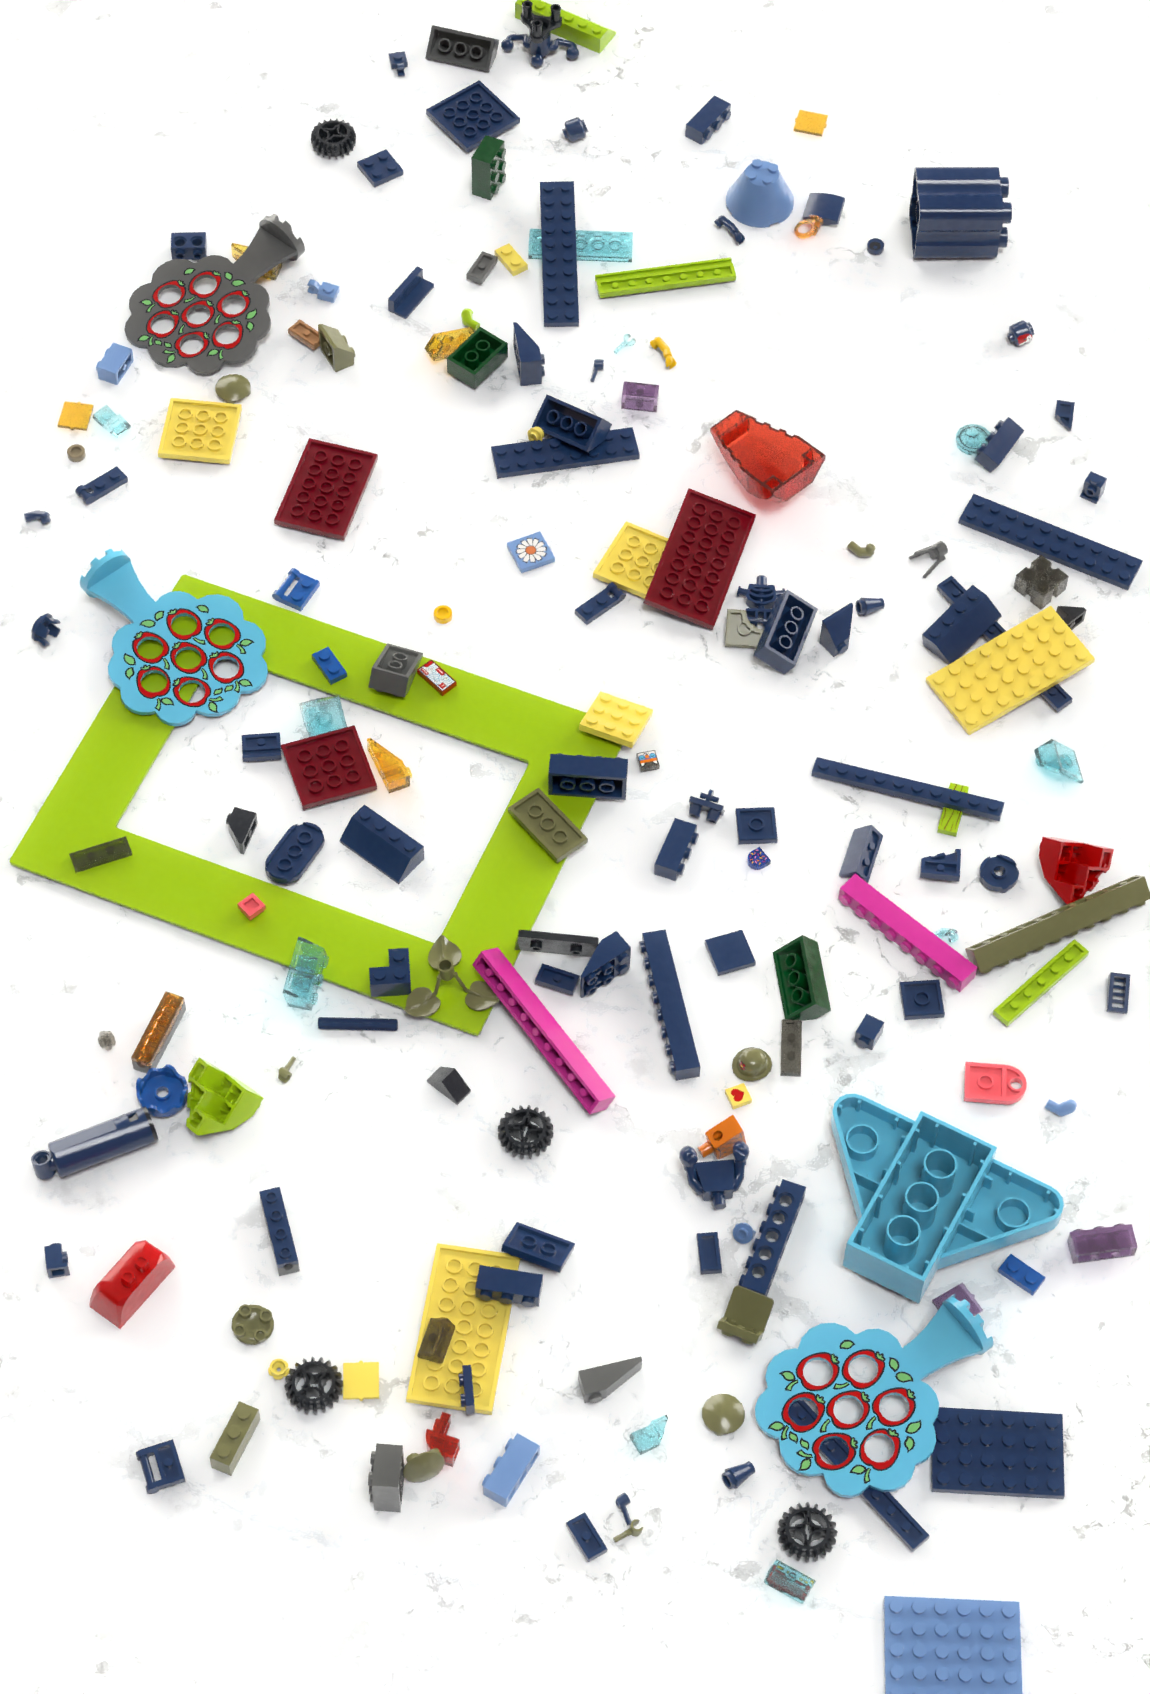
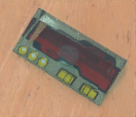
M777 1559L769 1569L764 1580L766 1585L800 1604L805 1602L816 1582L814 1579Z

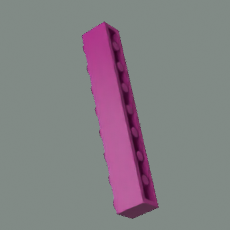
M854 874L840 887L838 899L843 905L850 907L859 917L867 920L874 929L884 933L887 939L897 943L904 952L915 957L918 963L928 967L935 976L941 977L951 988L961 992L975 978L977 966L858 875Z

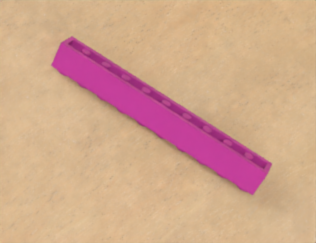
M497 947L481 951L472 965L589 1114L606 1110L616 1097L501 950Z

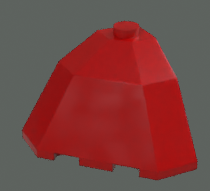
M1042 837L1039 846V859L1044 878L1066 904L1083 898L1087 891L1091 892L1099 882V876L1110 869L1114 849L1074 840Z

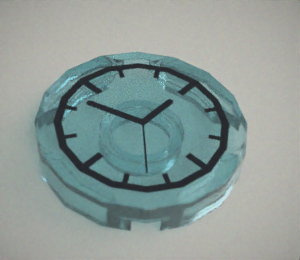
M965 425L957 431V448L967 455L978 454L976 450L982 443L985 444L987 442L985 438L990 432L981 425Z

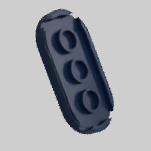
M310 822L291 826L265 861L267 876L272 881L280 884H289L299 880L324 846L325 840L321 828Z

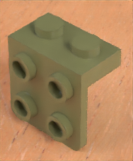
M735 1286L724 1317L719 1320L717 1329L722 1330L721 1333L726 1336L733 1337L735 1335L742 1338L741 1341L746 1344H757L763 1337L774 1300L745 1287Z

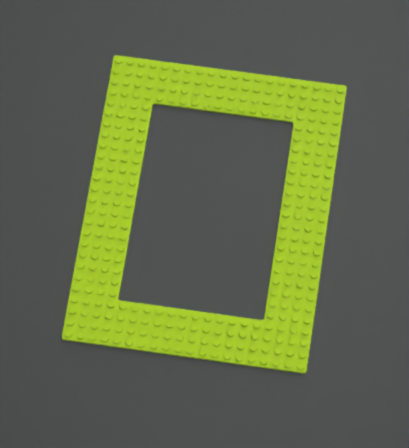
M185 574L181 575L172 592L181 591L189 593L196 599L207 595L219 594L230 597L239 604L243 611V619L256 624L263 631L266 638V648L262 657L267 663L269 673L528 763L508 806L442 933L443 936L461 950V961L454 967V970L469 990L473 982H485L472 965L481 951L498 947L512 966H514L521 950H515L518 931L532 930L567 857L556 863L509 814L508 807L539 787L581 831L596 798L548 795L550 754L561 753L564 755L616 758L623 745L579 730V724L586 715V712L435 660L433 661L457 682V686L442 696L417 672L411 688L405 697H396L391 693L378 692L373 688H369L372 667L387 645L386 643ZM180 616L172 622L171 627L177 634L189 635L196 630L197 623L191 617ZM218 626L209 634L210 640L217 645H227L235 637L233 630L225 626ZM145 640L138 646L137 651L143 658L154 659L162 653L163 646L156 640ZM326 647L330 648L347 672L346 678L330 685L312 659L313 653ZM183 650L177 654L175 661L181 668L192 669L200 663L201 657L194 650ZM422 657V660L418 668H420L422 665H424L431 659ZM150 673L142 679L141 685L149 692H159L166 687L167 680L162 674ZM188 683L184 685L179 691L181 699L190 702L199 684ZM116 686L112 689L10 858V864L369 997H371L369 968L389 966L388 949L409 948L411 992L419 987L429 988L432 993L435 990L439 973L438 970L430 966L428 961L433 942L117 828V824L175 726H169L161 722L156 714L139 715L128 710L121 701V691ZM254 893L265 904L266 910L252 920H249L238 909L237 904ZM453 977L450 981H440L439 990L436 995L441 1001L440 1008L433 1015L426 1018L478 1036L494 1006L483 1011L470 1009L465 1003V997L468 993L463 990L458 981ZM409 995L371 998L405 1010Z

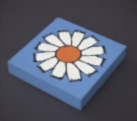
M540 531L507 542V548L521 573L555 562V557Z

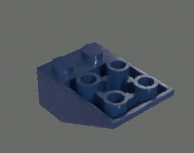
M617 931L599 942L581 974V998L592 995L599 987L608 985L613 978L623 975L629 970L631 947Z

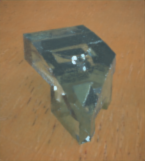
M667 1415L652 1420L649 1426L631 1433L629 1438L640 1455L660 1445L668 1421Z

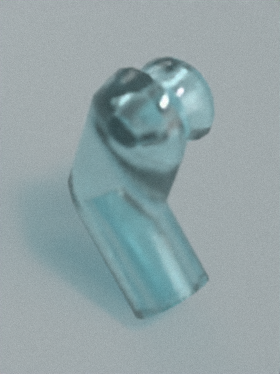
M940 928L932 932L940 939L948 937L949 942H955L959 939L958 931L953 928Z

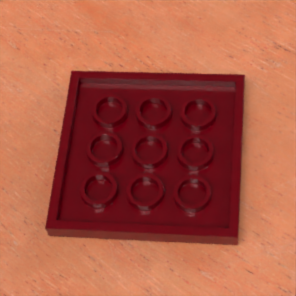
M355 725L281 745L283 756L303 810L377 790L375 778Z

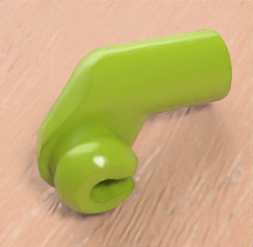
M469 308L463 309L461 313L463 325L476 331L480 327V323L472 319L473 311Z

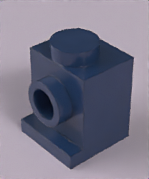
M1090 471L1084 481L1080 497L1097 504L1104 493L1107 478Z
M53 1243L49 1246H44L46 1270L49 1279L69 1276L67 1251L63 1252L62 1244Z

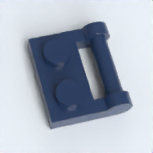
M173 1439L140 1449L136 1452L137 1460L141 1463L147 1483L145 1486L147 1494H154L161 1489L186 1482ZM155 1455L161 1480L158 1481L154 1479L148 1459Z

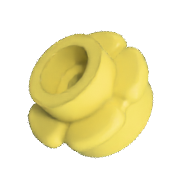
M535 426L527 432L530 441H542L544 438V432L540 427Z
M275 1359L271 1362L268 1373L274 1379L281 1380L289 1374L290 1369L286 1361Z

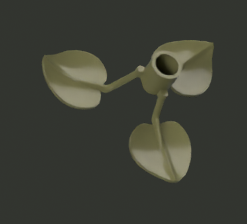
M441 935L433 944L428 956L430 966L438 970L439 973L435 990L432 993L426 987L414 989L407 998L405 1012L414 1017L433 1015L441 1005L440 999L436 997L440 981H450L453 977L458 981L463 990L468 993L465 997V1003L474 1011L489 1009L497 1004L500 999L484 981L473 982L470 990L466 988L458 973L454 970V967L461 961V950L457 945Z

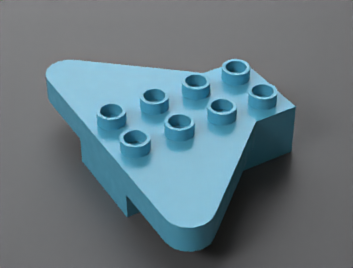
M855 1093L843 1095L834 1103L831 1127L858 1219V1224L846 1244L843 1260L844 1267L920 1303L938 1269L1047 1233L1055 1229L1059 1224L1064 1207L1063 1198L1060 1193L1052 1186L995 1160L996 1146L923 1111L920 1112L916 1121Z

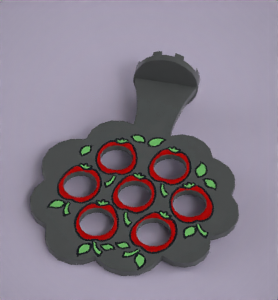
M266 215L259 222V229L252 242L234 263L221 255L206 256L195 263L187 259H174L163 263L153 273L151 283L137 288L129 299L131 316L126 321L124 328L127 340L133 346L148 349L151 359L158 365L166 368H177L187 364L191 371L199 375L213 374L224 364L236 365L246 362L257 351L258 341L266 337L271 328V319L267 311L270 306L269 294L263 286L254 282L285 260L296 261L305 252V246L301 237L298 239L295 237L291 225L286 220L282 223L279 221L278 215ZM203 278H211L217 282L214 291L208 294L197 293L194 290V285ZM167 288H176L182 292L180 299L172 304L160 302L159 295ZM231 298H240L246 302L243 311L237 314L226 313L223 310V305ZM196 308H205L210 312L208 320L201 324L190 323L187 320V316L190 311ZM169 317L175 321L173 329L167 333L158 334L152 330V324L158 318ZM232 327L239 331V337L233 343L222 344L216 340L217 333L223 328ZM197 337L204 342L203 348L195 354H186L180 349L181 344L188 338Z

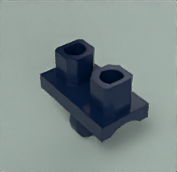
M710 789L708 794L701 792L700 798L690 796L689 815L691 817L699 818L701 811L705 810L708 811L706 820L716 824L720 815H724L725 810L723 805L716 804L720 798L713 796L714 790Z

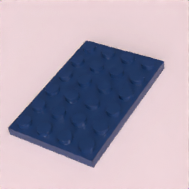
M939 1407L938 1417L933 1424L936 1434V1445L931 1455L932 1492L1064 1499L1063 1414Z

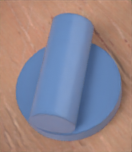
M737 1223L733 1229L734 1239L742 1244L749 1243L756 1235V1231L747 1223Z

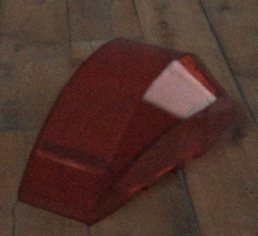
M735 410L710 428V432L721 454L736 478L748 493L759 499L776 503L788 501L813 483L826 459L825 454L800 436L795 434L791 436L787 434L786 430L772 428L771 424L758 422L755 417Z

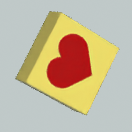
M744 1083L725 1089V1095L733 1110L752 1103V1098Z

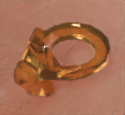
M809 215L811 219H805L797 223L794 228L795 235L801 239L812 235L815 236L823 224V219L818 215ZM802 224L811 225L810 230L805 233L798 231Z

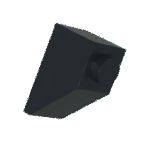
M234 807L232 813H229L227 816L226 824L238 851L244 855L258 824L257 813Z

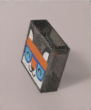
M655 750L636 753L640 772L660 768Z

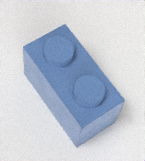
M112 343L110 348L106 349L102 360L98 361L96 365L98 379L118 385L134 361L132 349Z

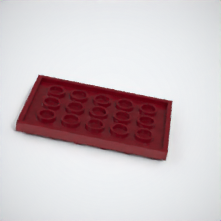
M309 438L274 518V524L344 541L377 463L378 454Z

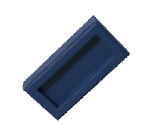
M718 1232L697 1233L701 1275L722 1273Z

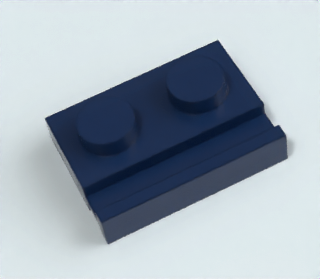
M280 732L241 735L243 762L282 759Z

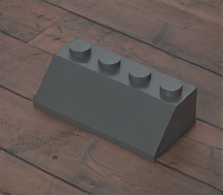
M432 25L425 58L490 72L497 55L499 40Z

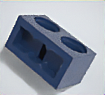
M206 232L171 233L172 260H200L206 257Z

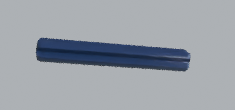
M319 1017L318 1028L396 1031L398 1029V1020L387 1018Z

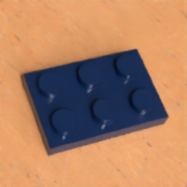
M516 1222L502 1244L501 1251L560 1273L572 1254L575 1243Z

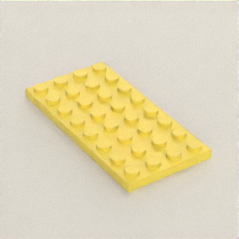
M1049 606L926 677V683L966 733L971 735L1095 662V658L1052 606Z
M437 1243L406 1402L466 1411V1407H461L460 1394H464V1387H459V1374L463 1373L462 1365H471L475 1413L492 1415L512 1304H504L497 1300H481L476 1297L475 1287L480 1265L518 1271L521 1258L507 1253Z

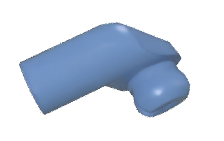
M1049 1099L1045 1109L1059 1116H1065L1076 1110L1077 1103L1069 1099L1058 1104Z

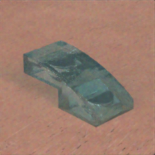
M107 404L94 413L92 417L99 425L117 438L131 428V425L120 414L116 415Z

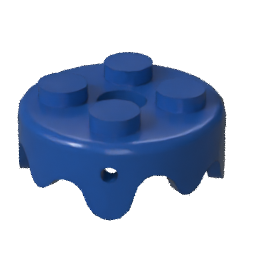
M169 1064L163 1068H151L144 1078H138L136 1081L137 1100L140 1107L146 1106L149 1114L154 1117L172 1116L179 1112L187 1102L188 1085L186 1078L181 1076ZM162 1090L168 1092L165 1097H159L157 1094Z

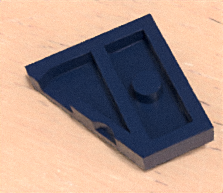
M955 849L954 853L945 855L943 852L935 856L921 858L920 878L959 882L961 849Z

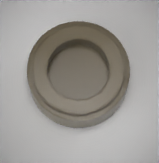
M79 444L71 445L67 449L68 459L72 462L84 460L86 457L85 448Z

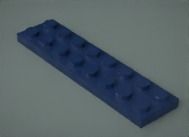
M633 427L609 430L605 441L589 452L557 438L491 446L497 479L640 458Z

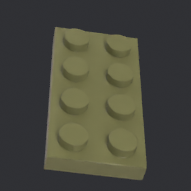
M539 787L508 807L509 814L556 863L588 843V838Z

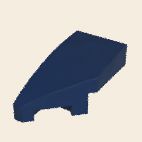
M1057 400L1054 418L1067 430L1071 431L1075 402Z

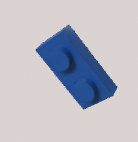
M329 647L312 654L313 661L330 685L347 677V672Z
M1012 1254L1007 1257L998 1269V1273L1032 1296L1046 1278Z

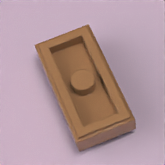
M299 319L288 328V334L312 350H316L319 347L318 331Z

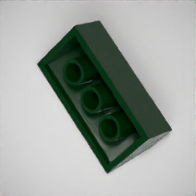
M801 935L772 952L785 1021L814 1020L830 1012L831 1007L818 942Z

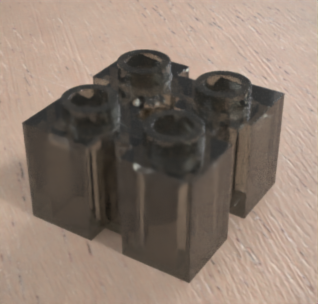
M1042 555L1031 562L1030 568L1025 567L1016 574L1014 589L1024 597L1028 594L1031 597L1030 602L1040 610L1051 602L1052 595L1056 598L1066 590L1069 578L1059 568H1051L1052 563Z

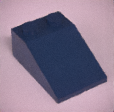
M513 322V347L520 385L542 384V377L545 376L544 366H542L545 365L544 354L540 353V347L517 322Z

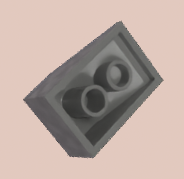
M387 643L372 667L369 688H373L378 692L391 693L396 697H405L411 688L423 653Z

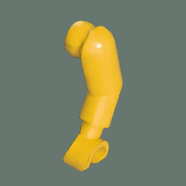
M655 337L651 340V347L654 349L659 347L663 352V356L666 359V367L669 366L670 370L676 366L677 362L673 358L668 345L660 337Z

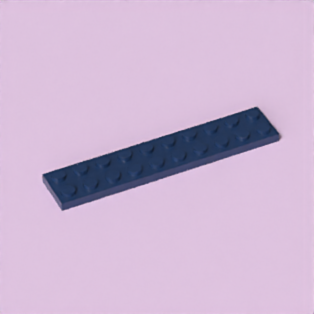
M574 181L540 182L544 327H579Z
M974 493L958 524L1127 591L1143 562L1141 559Z

